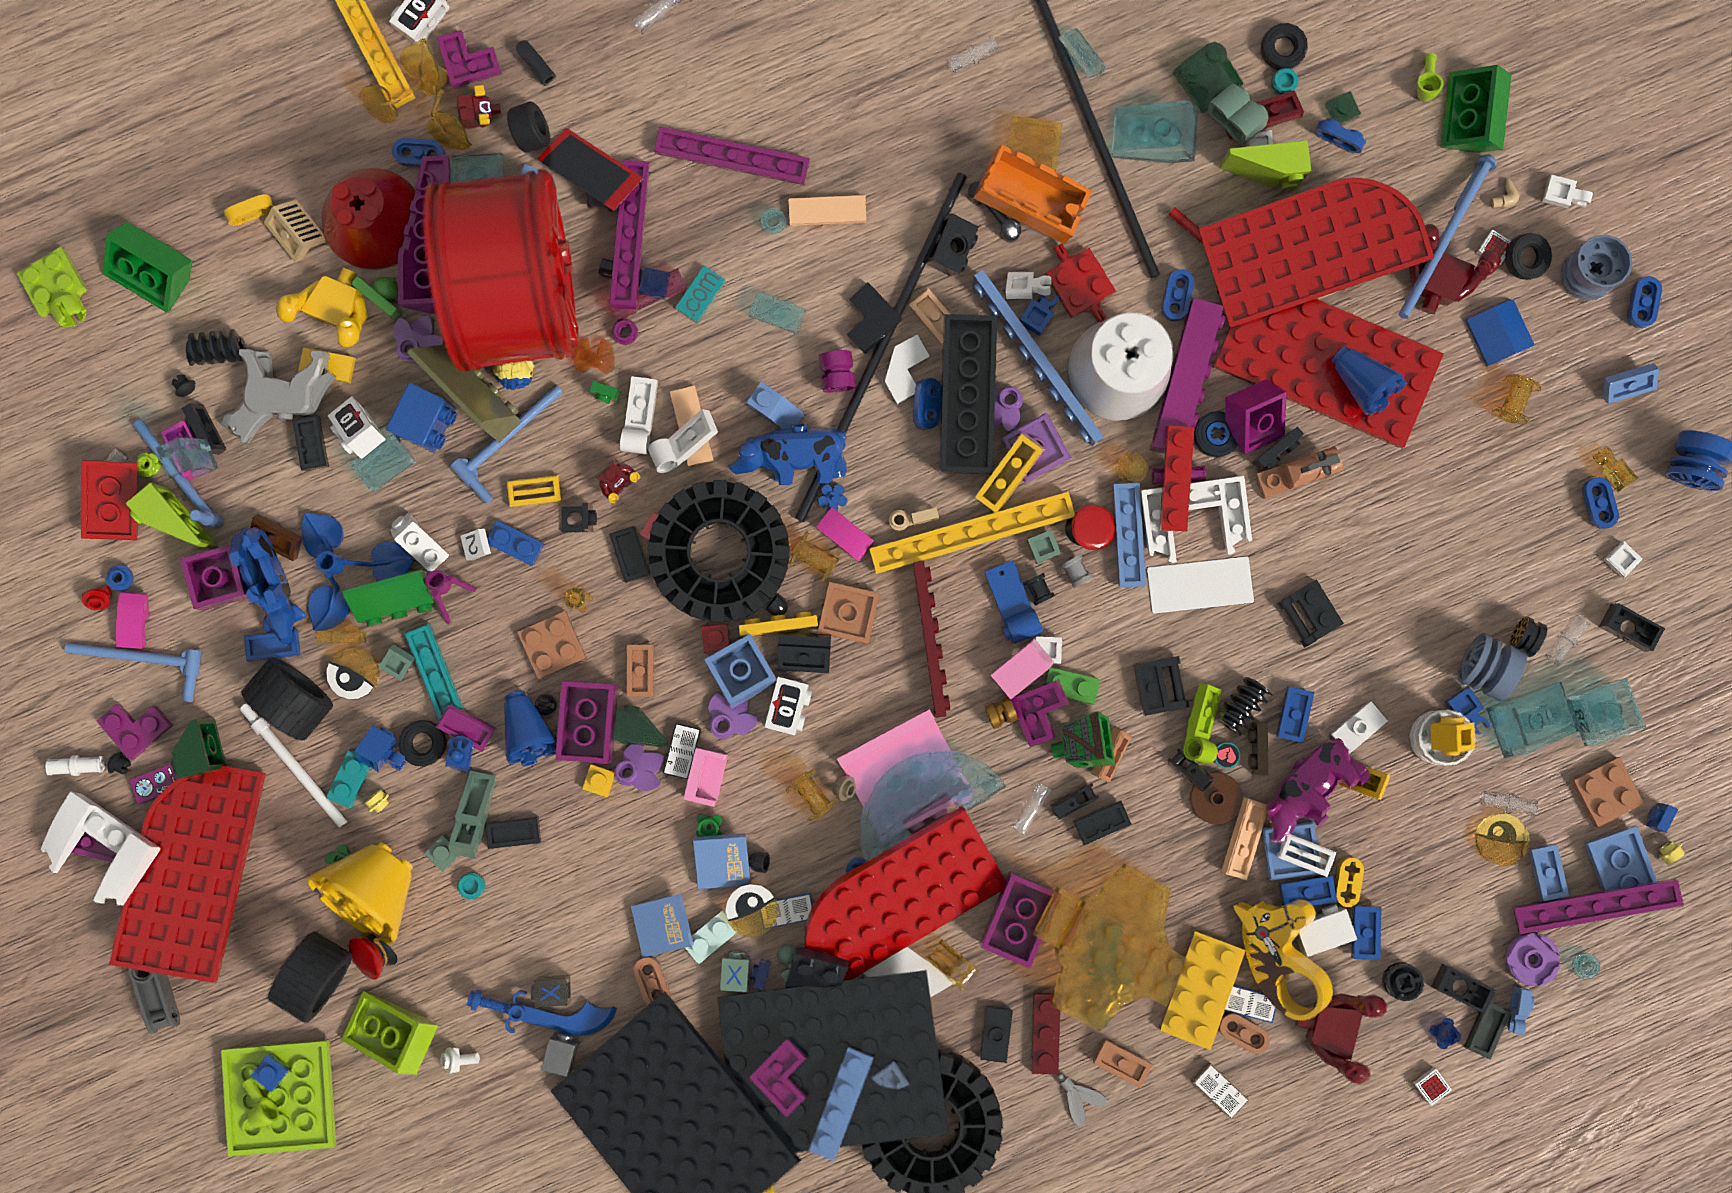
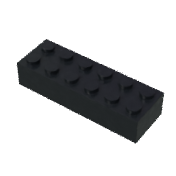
M945 314L939 473L987 475L993 473L997 316Z

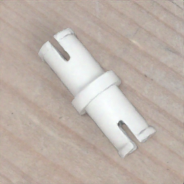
M72 755L70 758L47 759L48 761H46L45 765L46 773L49 776L56 774L79 776L81 773H103L105 760L103 756L80 758L79 755Z

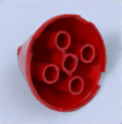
M366 168L346 175L330 190L323 205L322 229L328 245L342 260L361 269L380 270L398 264V253L400 247L402 248L405 225L408 224L410 218L409 209L411 201L414 200L416 190L402 176L386 169Z

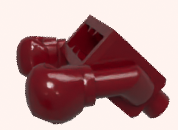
M1426 224L1425 228L1432 251H1434L1439 242V229L1434 224ZM1494 249L1485 250L1481 254L1476 267L1466 261L1443 253L1420 295L1425 298L1421 310L1428 314H1435L1439 304L1448 306L1452 302H1460L1470 295L1482 280H1485L1489 275L1498 270L1501 263L1499 253ZM1427 261L1409 267L1411 283L1413 285Z
M1340 993L1333 995L1328 1006L1316 1016L1308 1020H1295V1025L1308 1029L1306 1039L1311 1042L1312 1050L1324 1063L1336 1068L1351 1083L1361 1085L1369 1080L1371 1076L1370 1070L1363 1063L1349 1060L1352 1059L1362 1016L1370 1018L1384 1016L1387 1012V1005L1384 999L1377 995L1352 996Z

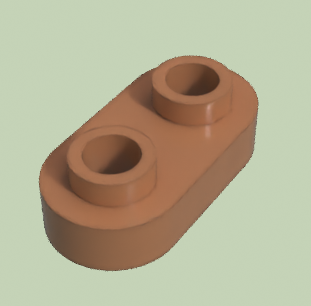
M651 956L640 958L634 966V976L643 1000L648 1006L656 999L653 996V990L658 989L661 993L666 991L670 996V989L659 961ZM650 965L653 969L652 973H645L643 967Z
M1232 1012L1222 1016L1219 1031L1226 1039L1254 1054L1263 1053L1268 1048L1270 1038L1263 1028ZM1234 1021L1236 1024L1235 1028L1228 1030V1023ZM1257 1034L1259 1037L1258 1041L1251 1043V1036Z

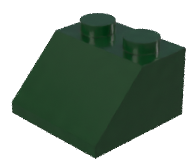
M194 719L188 724L172 751L171 767L178 779L204 775L221 770L222 766H227L215 719Z

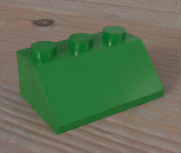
M1499 65L1449 72L1441 142L1442 148L1476 153L1503 150L1512 77L1509 72Z
M127 221L106 235L102 274L168 313L190 280L193 260Z
M421 570L342 591L357 623L367 624V627L382 624V619L392 617V620L408 617L407 612L417 610V613L433 610L432 605L437 604L436 600L432 597V590L426 584L427 572Z

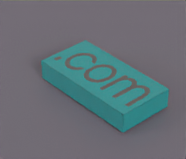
M703 266L675 307L676 310L698 323L726 280L706 266Z

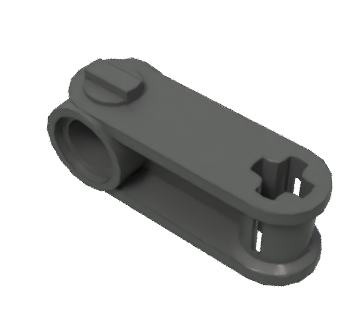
M127 968L148 1032L154 1034L158 1032V1029L167 1026H178L180 1024V1015L168 975L153 972L147 974L141 970Z

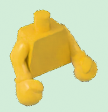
M342 268L337 281L323 276L298 294H288L281 297L276 305L278 318L283 322L290 323L297 317L298 312L302 311L310 317L337 327V341L342 347L354 346L359 340L362 325L368 317L363 294L352 287V282L357 274L349 269Z

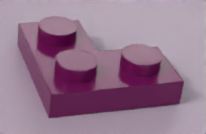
M461 30L437 37L453 89L502 74L493 47L469 54L465 37Z
M1059 679L1010 699L1030 747L1056 737L1046 713L1069 704Z
M115 704L96 721L129 760L136 759L173 726L157 706H152L135 721L121 704Z
M789 1038L749 1077L786 1117L807 1097L788 1077L807 1058Z

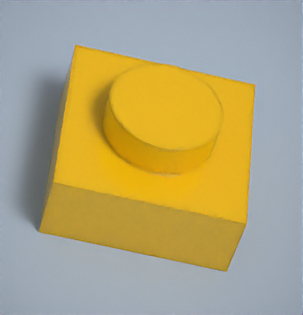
M591 764L583 790L609 797L615 779V771Z

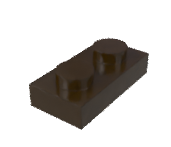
M1252 722V728L1248 729V741L1252 743V754L1248 756L1249 769H1252V774L1268 775V723Z

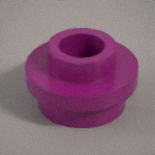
M622 319L614 324L612 335L617 343L630 345L638 337V328L633 321ZM623 329L630 330V334L627 337L621 336Z

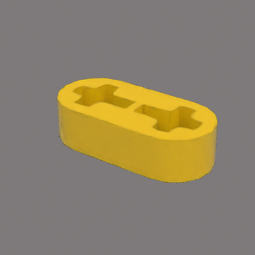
M258 195L226 208L224 215L228 225L237 226L269 214L274 205L270 195Z
M1345 857L1339 861L1334 884L1337 903L1345 907L1356 905L1360 898L1364 866L1359 859ZM1351 862H1353L1352 864L1354 867H1357L1356 872H1351L1350 880H1348L1349 872L1345 871V866H1350ZM1347 883H1349L1348 891L1352 893V898H1347L1345 902V899L1340 894L1341 892H1346Z

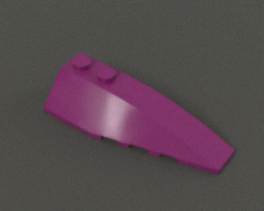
M449 155L422 157L415 185L416 192L409 209L410 217L408 224L405 225L402 248L400 247L398 253V305L430 314L437 313L426 255L424 198L428 184L434 182L441 183L442 181L452 183Z

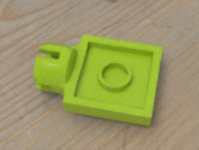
M60 246L17 273L39 315L46 317L52 314L56 323L63 328L77 326L72 314H76L80 322L85 320L87 311L81 302V296L88 289L64 248Z

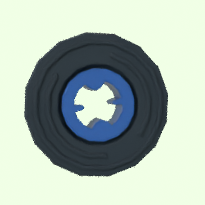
M1209 412L1197 422L1194 429V441L1198 449L1205 455L1214 458L1224 457L1233 452L1238 444L1225 421V412ZM1212 428L1216 431L1218 429L1222 430L1223 434L1220 435L1223 437L1222 440L1219 438L1214 440L1211 437L1213 434L1211 432Z

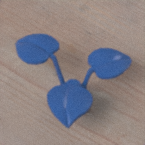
M304 513L302 521L304 547L308 554L317 558L316 565L318 569L326 572L325 577L330 580L334 587L333 589L330 586H321L314 590L310 596L308 608L313 630L324 631L332 629L342 623L350 612V607L343 596V592H338L339 585L333 575L340 574L344 570L345 565L374 567L373 575L377 581L407 574L414 562V557L400 544L384 542L373 548L371 555L374 562L344 559L341 555L334 553L333 550L343 540V528L339 521L326 515Z

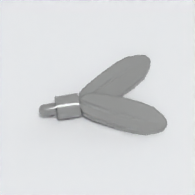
M1061 1073L1058 1074L1061 1086L1067 1091L1070 1114L1077 1126L1081 1127L1085 1122V1111L1082 1101L1094 1106L1107 1105L1108 1101L1102 1093L1079 1084H1074L1068 1076L1064 1077Z

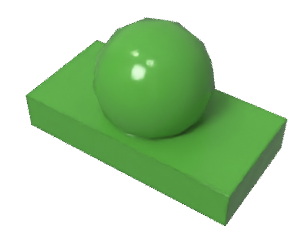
M358 276L353 280L352 285L396 321L403 315V313L389 303L398 294V285L394 279L380 277L375 280L373 289Z

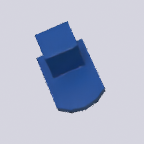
M465 736L451 738L448 741L449 747L445 766L450 767L454 771L470 772L474 742Z

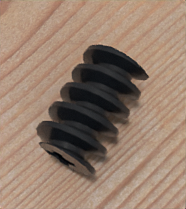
M234 329L230 330L229 337H227L224 330H220L219 338H217L214 331H210L209 339L206 338L204 332H200L198 340H196L194 333H189L188 341L186 342V357L190 366H193L195 363L197 365H204L205 363L214 364L216 361L224 363L226 360L228 362H235L236 360L242 362L243 359L239 355V349H246V345L242 336H237Z
M1244 677L1243 679L1246 687L1242 685L1236 687L1240 695L1235 693L1230 695L1233 703L1224 702V707L1227 711L1221 709L1217 711L1220 722L1238 736L1242 735L1238 729L1239 726L1248 728L1244 719H1255L1251 710L1261 711L1257 703H1268L1264 694L1272 695L1261 683L1249 677Z

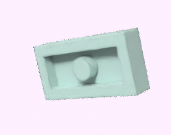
M721 910L692 935L694 945L685 949L700 964L737 933L739 928L733 921H728L726 912Z

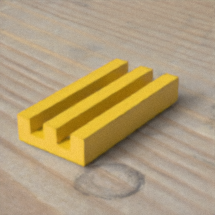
M554 475L507 481L509 507L562 502L561 487L559 485L560 477ZM553 482L554 485L553 487L513 491L515 486ZM551 492L555 494V496L514 500V497Z

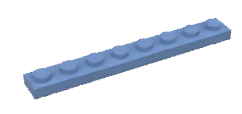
M983 269L975 274L973 278L975 284L972 286L980 298L985 297L989 303L987 307L990 313L997 316V318L999 317L1004 323L1002 328L1010 339L1014 338L1020 345L1017 347L1019 353L1025 360L1030 359L1035 366L1032 368L1033 372L1040 381L1043 379L1050 387L1047 390L1054 401L1057 402L1059 400L1065 408L1063 409L1064 415L1071 423L1075 421L1080 428L1078 434L1086 444L1090 442L1092 446L1097 444L1104 436Z

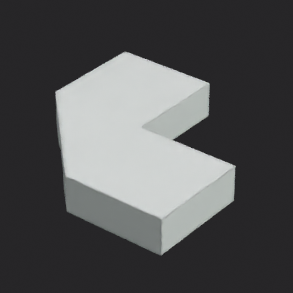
M918 334L895 346L885 384L897 405L915 395L916 384L908 370L930 358Z

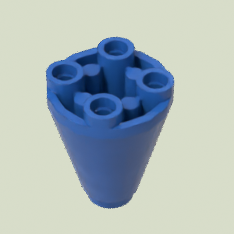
M1343 347L1332 359V362L1335 364L1334 368L1361 411L1366 415L1369 414L1371 416L1375 412H1382L1390 403L1387 399L1393 393L1398 394L1407 384L1401 373L1353 348Z
M516 691L506 695V702L504 703L505 756L508 764L521 762L522 766L526 767L537 763V758L555 755L557 740L530 697L526 696L525 691Z

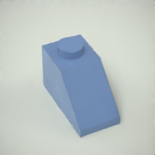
M762 381L746 402L748 408L779 429H792V425L799 424L805 416L802 411L784 396Z

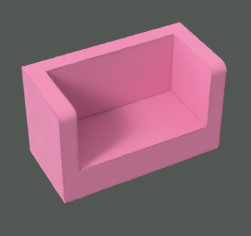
M1034 638L998 667L991 676L1007 696L1012 699L1054 664V661Z
M699 747L695 749L684 800L716 806L728 754Z

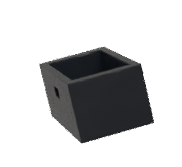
M1619 603L1610 604L1599 625L1601 629L1644 652L1654 651L1665 630L1664 627ZM1626 620L1633 622L1635 625V631L1632 635L1621 631V624Z
M1441 964L1431 985L1432 988L1484 1014L1496 991L1444 964ZM1459 979L1464 980L1468 986L1467 991L1462 995L1456 994L1453 990L1454 982Z

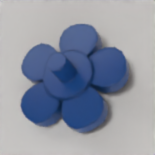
M828 484L821 488V492L826 496L818 498L820 506H827V511L831 507L838 511L837 504L841 507L846 506L847 497L839 496L844 493L843 486L836 484L833 487V491L832 487Z

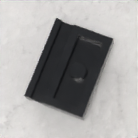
M779 631L777 670L829 673L831 634Z

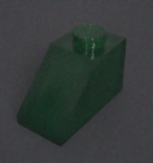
M624 706V710L617 709L613 738L615 743L668 748L669 742L645 713L639 711L640 707Z

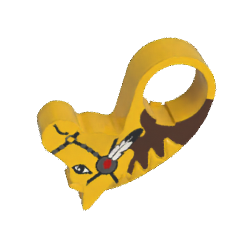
M1296 900L1279 907L1265 904L1264 901L1254 907L1244 902L1234 905V910L1243 922V943L1251 971L1263 994L1272 1005L1284 1015L1294 1020L1311 1019L1325 1009L1332 998V984L1328 975L1321 967L1292 945L1300 929L1314 920L1315 910L1313 906L1305 900ZM1290 973H1299L1308 977L1315 985L1318 993L1316 1007L1305 1008L1294 1002L1288 993L1287 979L1285 977L1288 978Z

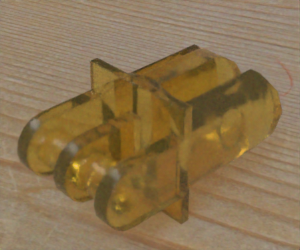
M941 939L938 943L957 959L955 963L938 948H935L933 953L951 967L948 971L931 956L928 955L925 959L963 991L965 989L963 986L966 982H971L972 979L970 977L975 972L978 973L979 970ZM963 962L969 966L965 972L959 968ZM956 971L962 975L958 981L952 978Z

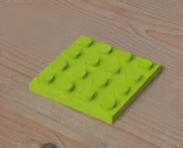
M329 1039L230 1047L221 1050L228 1157L325 1149L336 1146ZM271 1053L291 1070L272 1092L255 1080L262 1096L273 1101L278 1108L279 1118L268 1126L254 1128L247 1120V1115L254 1106V1103L241 1084L251 1078V1074L267 1054Z

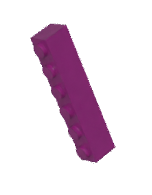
M1193 298L1190 302L1189 311L1185 317L1172 365L1170 381L1163 398L1151 442V451L1165 454L1166 426L1195 428L1199 413H1195L1198 403H1202L1206 390L1202 388L1204 378H1209L1212 369L1209 359L1211 354H1215L1219 340L1215 339L1218 329H1222L1225 321V315L1222 314L1224 306L1196 298Z

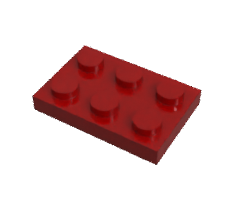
M81 460V539L137 541L138 522L131 517L129 512L132 510L126 503L138 493L139 462Z

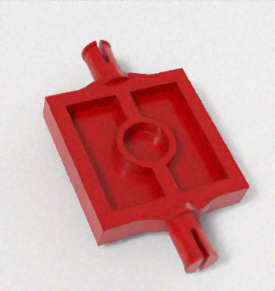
M1062 243L1059 246L1057 245L1053 250L1061 262L1057 267L1046 272L1045 276L1051 277V287L1056 295L1059 296V300L1070 318H1073L1082 312L1091 311L1097 323L1104 321L1107 316L1101 309L1100 304L1104 299L1114 294L1116 290L1089 247L1077 255L1069 256Z

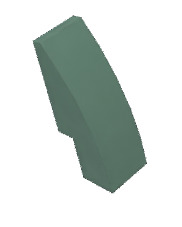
M470 770L455 815V826L448 844L451 854L476 859L496 781L495 775Z

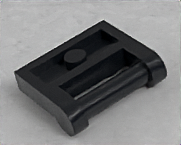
M1317 579L1276 603L1280 610H1284L1301 638L1300 643L1304 648L1344 624ZM1295 601L1299 603L1315 629L1313 633L1310 634L1292 605Z
M1179 656L1133 665L1144 716L1190 707L1188 699H1185L1178 665L1181 664ZM1166 666L1169 668L1175 702L1171 703L1168 700L1162 667Z

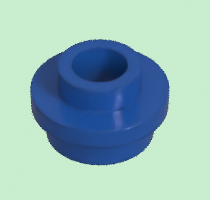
M123 565L113 566L106 575L108 586L116 591L128 589L134 579L132 571ZM118 573L122 575V580L120 582L116 581V575Z

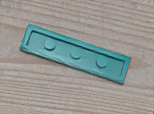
M428 623L404 633L412 655L416 657V665L438 720L442 717L449 703L465 711L431 624Z

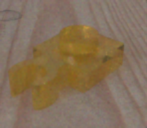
M1608 446L1593 455L1595 462L1605 469L1601 472L1602 475L1610 482L1617 493L1638 479L1637 475L1622 458L1617 461L1613 451Z
M342 627V632H317V642L366 643L367 633L358 632V627Z

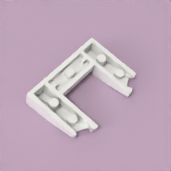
M1244 476L1219 478L1190 484L1189 510L1218 506L1227 555L1236 552L1233 545L1244 537L1248 542L1252 541ZM1162 487L1140 490L1141 514L1148 554L1153 556L1154 551L1169 555L1167 561L1177 562L1173 531L1159 530Z
M70 791L56 814L41 847V851L47 852L52 862L49 868L53 873H58L84 832H86L117 854L105 874L93 901L105 903V898L116 899L117 905H124L161 848L83 794Z

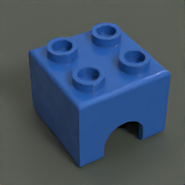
M408 383L386 430L427 451L435 453L445 443L446 436L444 433L447 427H451L457 418L456 407L445 399Z

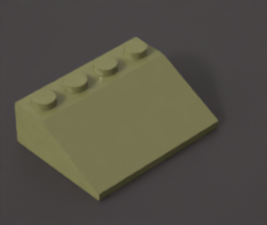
M445 344L410 348L407 351L480 428L499 443L522 422L516 416L519 410L509 400L504 403L499 398L502 393L492 383L487 386L481 380L484 375L479 370L473 371L470 369L468 372L457 370Z

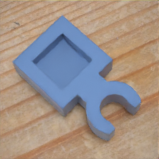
M1513 985L1509 1011L1512 1012L1508 1023V1031H1512L1514 1034H1525L1526 1017L1529 1018V1012L1534 1007L1533 991Z

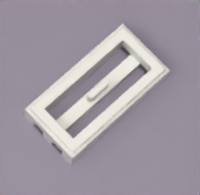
M1290 834L1281 843L1280 852L1277 853L1276 857L1328 877L1337 852ZM1292 840L1329 855L1328 859H1323L1290 846V841ZM1289 850L1324 864L1325 867L1320 869L1285 854Z

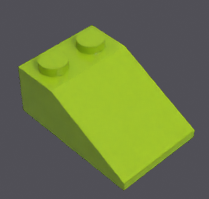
M1308 140L1230 148L1220 163V169L1272 188L1282 187L1284 191L1298 188L1311 172Z
M149 483L126 503L132 510L129 512L131 517L139 524L143 523L196 546L208 549L219 548L218 544L201 524L190 518L189 510L169 488Z
M363 991L341 1040L397 1074L417 1075L438 1025L413 1011Z

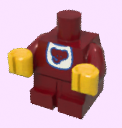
M474 85V95L472 96L457 95V110L461 129L484 128L490 125L492 115L501 114L500 104H490L489 97L485 95L484 85Z
M614 459L596 478L600 481L599 485L602 494L610 503L615 504V501L619 500L618 495L624 490L622 487H627L631 482L636 483L641 476L631 466L618 463Z

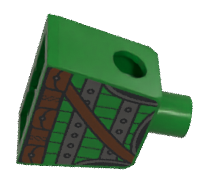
M1099 711L1063 726L1061 729L1062 741L1051 744V752L1055 759L1065 757L1066 763L1076 768L1115 765L1109 717Z

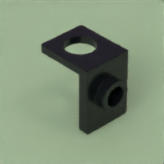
M583 503V506L562 507L563 533L593 532V525H597V512L593 510L592 505ZM573 512H578L582 516V523L577 527H572L568 524V516Z

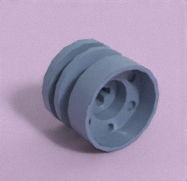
M1596 235L1585 241L1564 261L1561 270L1562 282L1567 291L1575 297L1586 301L1597 300L1619 286L1630 275L1633 265L1632 255L1627 245L1620 239L1610 235Z
M1481 633L1473 640L1465 652L1459 666L1457 679L1460 683L1469 684L1473 689H1478L1482 686L1484 694L1498 701H1503L1509 697L1519 683L1526 667L1527 654L1511 645H1505L1502 648V643L1499 639H1492L1490 635Z

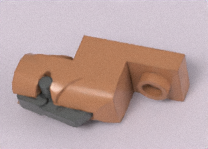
M1334 446L1255 474L1263 499L1343 471L1344 466L1343 462L1339 460L1338 449Z

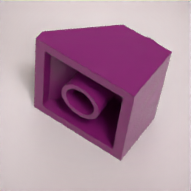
M1263 380L1225 397V421L1241 452L1244 454L1285 436L1287 392L1268 380Z

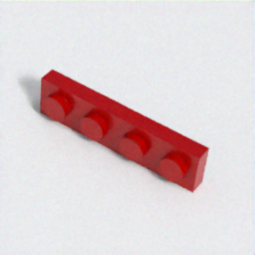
M1166 426L1159 530L1187 532L1194 427Z

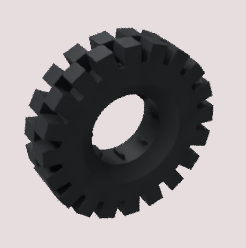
M727 480L702 481L676 493L673 496L674 498L665 503L658 512L659 515L652 524L648 542L647 556L649 557V568L657 584L656 586L663 596L672 605L689 616L710 622L735 621L745 618L764 607L779 590L785 578L790 559L787 529L774 505L772 506L765 496L758 491L748 488L747 485L738 482H727ZM727 524L726 528L728 529L729 526L734 527L743 535L744 538L741 541H746L747 559H742L745 562L744 566L733 576L729 573L730 577L726 579H712L711 574L708 577L704 576L695 568L694 565L697 562H692L691 545L696 544V541H693L694 537L704 527L708 530V525Z
M938 1049L944 1099L952 1107V1113H957L959 1118V1128H955L956 1137L948 1146L943 1145L941 1150L927 1152L925 1148L922 1151L909 1143L910 1139L862 1144V1151L866 1161L871 1163L872 1171L880 1180L884 1178L888 1182V1187L897 1193H900L901 1190L907 1193H965L964 1188L968 1185L976 1186L983 1179L982 1174L984 1171H990L996 1161L995 1154L997 1151H1000L1003 1139L1001 1135L1003 1119L1000 1105L987 1077L985 1078L981 1070L971 1061L970 1063L964 1061L963 1056L950 1052V1054L942 1053V1049Z

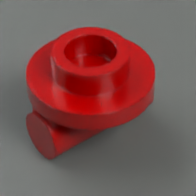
M108 585L87 590L82 593V603L88 609L103 610L110 604L112 590Z

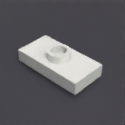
M1368 701L1329 735L1334 740L1336 738L1342 739L1350 754L1388 720L1371 701Z

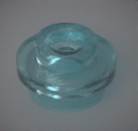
M777 208L767 209L761 216L762 228L769 234L782 232L786 226L785 214ZM776 218L778 219V224L772 226L769 224V220Z
M1581 953L1573 960V971L1578 977L1589 980L1598 975L1600 962L1593 954ZM1587 961L1589 967L1586 970H1583L1582 964L1583 962Z

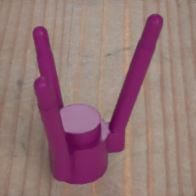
M441 570L428 571L426 573V584L432 590V597L436 600L445 622L449 624L451 621L441 595L450 590L451 584L458 585L472 592H475L476 588L455 578L453 575L447 576Z

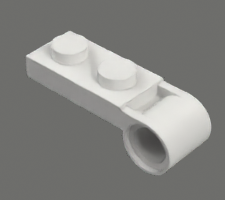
M631 376L625 427L622 430L620 451L639 454L648 453L658 380Z
M702 409L669 439H659L648 446L658 473H667L674 470L718 433L709 410Z

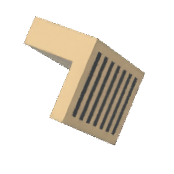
M297 199L273 206L264 221V224L294 262L303 260L310 247L326 242L323 232Z

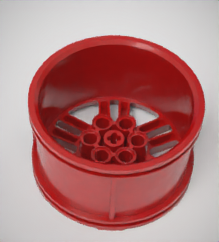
M539 169L537 174L531 170L521 175L456 183L442 181L441 183L434 182L428 184L424 198V234L429 277L442 336L450 358L457 370L460 372H468L470 369L477 371L483 366L547 358L562 360L564 355L567 359L575 358L577 346H579V326L576 318L572 280L573 265L552 174H549L546 169Z

